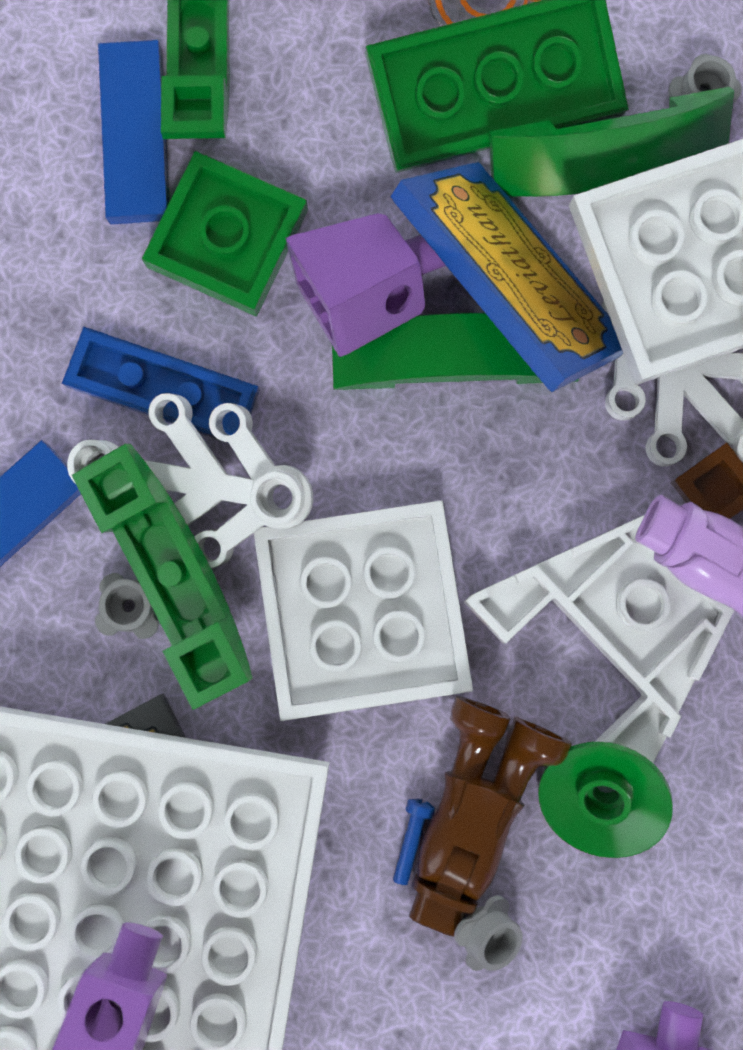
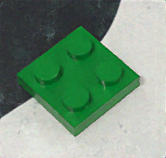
M194 151L141 259L146 268L257 317L288 253L286 238L297 234L308 212L307 200Z

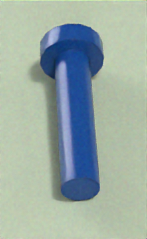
M409 799L405 808L411 815L393 876V881L400 885H408L426 819H432L436 808L428 801L422 803L423 799Z

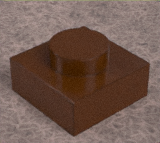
M727 442L670 482L686 503L693 502L703 510L718 513L729 519L743 510V463Z

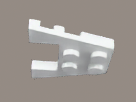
M645 515L478 591L464 601L486 627L502 643L506 644L552 600L641 694V697L595 742H610L628 747L642 754L652 763H654L666 737L671 738L681 718L678 713L694 681L700 680L734 612L732 608L702 595L683 584L666 566H662L654 560L653 550L636 541L637 530Z

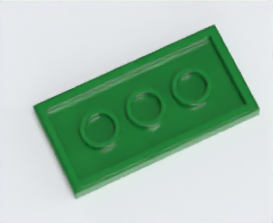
M541 0L370 44L365 48V56L395 173L490 149L489 131L550 120L554 127L559 129L620 115L629 110L606 0Z

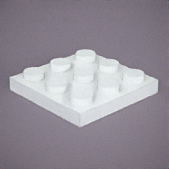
M743 139L573 196L569 209L635 385L743 349Z
M443 500L308 520L284 530L262 527L254 533L280 721L473 691Z

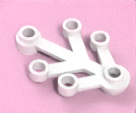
M603 301L601 306L608 313L605 302ZM728 353L657 378L655 432L646 443L647 456L654 464L662 467L671 466L673 463L679 462L687 452V441L682 434L683 396L689 400L723 440L728 443L743 463V419L705 378L737 379L743 384V353ZM623 354L615 360L614 386L606 395L605 406L608 413L615 419L630 420L643 410L646 397L643 389L639 385H635ZM618 391H628L634 396L635 407L632 411L621 410L616 405L615 395ZM659 437H669L675 442L676 453L674 457L666 458L659 454L656 447Z
M163 393L152 400L148 411L151 423L158 430L166 432L190 468L149 460L144 461L165 490L186 494L174 504L187 525L192 524L223 500L247 505L219 529L205 530L195 536L211 568L227 563L233 555L234 547L263 526L284 530L295 527L306 519L313 505V489L308 478L300 470L292 466H275L252 433V417L245 407L232 403H224L217 406L210 415L209 427L212 434L218 440L229 442L251 478L228 475L192 424L193 411L191 404L186 398L176 394ZM173 401L179 409V416L173 424L169 425L163 418V409L167 403ZM230 411H234L240 419L239 429L232 435L227 434L222 426L224 416ZM84 440L78 443L71 450L67 462L68 472L72 481L75 483L71 476L72 474L96 461L101 454L106 455L117 449L118 446L107 440ZM279 485H285L292 493V502L286 509L279 508L273 500L274 490ZM208 537L216 539L220 544L221 552L216 560L210 559L204 552V543Z

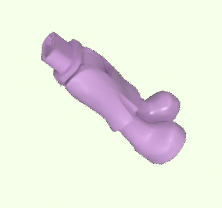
M663 495L657 496L650 504L637 530L636 541L653 550L654 560L658 564L666 566L683 584L702 595L732 608L743 618V527L723 515L703 510L693 502L680 506Z

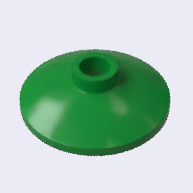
M585 742L571 746L568 756L562 764L546 766L539 784V805L550 828L572 847L591 855L606 858H624L640 854L655 846L666 834L671 823L673 799L667 780L649 759L637 751L619 744ZM597 786L610 787L615 791L602 792Z

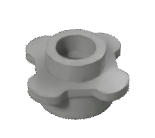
M708 54L697 56L693 60L688 72L684 76L673 78L668 87L669 97L701 92V86H707L709 90L730 86L734 90L733 103L739 98L742 91L741 84L736 79L733 67L723 58Z
M118 573L106 575L99 585L102 594L99 599V614L95 618V625L98 631L107 636H112L118 631L133 632L140 639L152 637L159 628V622L155 618V612L139 581L124 579ZM127 600H132L135 604V608L131 612L124 610L123 605Z
M493 896L488 899L485 906L478 907L473 914L469 913L466 919L462 920L456 927L454 939L460 946L465 947L467 951L465 962L474 971L482 969L489 971L499 970L508 965L520 950L523 938L522 931L519 925L509 917L508 910L510 905L502 896Z

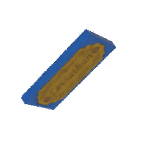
M479 162L400 180L390 196L393 202L549 391L554 392L618 359L624 354L609 314Z

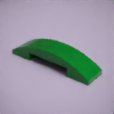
M167 0L166 76H161L162 138H226L230 91L229 0Z
M729 86L670 97L669 108L559 129H556L551 121L547 120L489 131L491 177L507 196L574 195L729 144L734 90Z
M486 313L416 316L342 357L338 356L332 346L333 390L395 388V384L462 381L516 380L517 384L542 383Z
M125 443L72 474L71 476L100 532L114 533L172 646L162 652L192 710L252 680L251 669L240 634L206 557L171 497L132 444Z

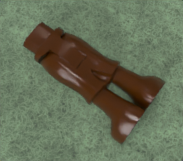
M456 696L450 715V720L460 733L458 750L452 771L445 772V787L442 799L422 841L417 874L412 881V887L417 891V895L409 913V917L416 923L454 937L456 927L464 919L465 914H473L478 906L477 900L486 892L495 877L510 827L515 817L525 806L521 798L534 772L539 766L562 764L567 758L568 751L572 745V742L544 727L519 717H514L494 782L483 778L482 775L491 753L506 732L510 716L501 710L461 696Z

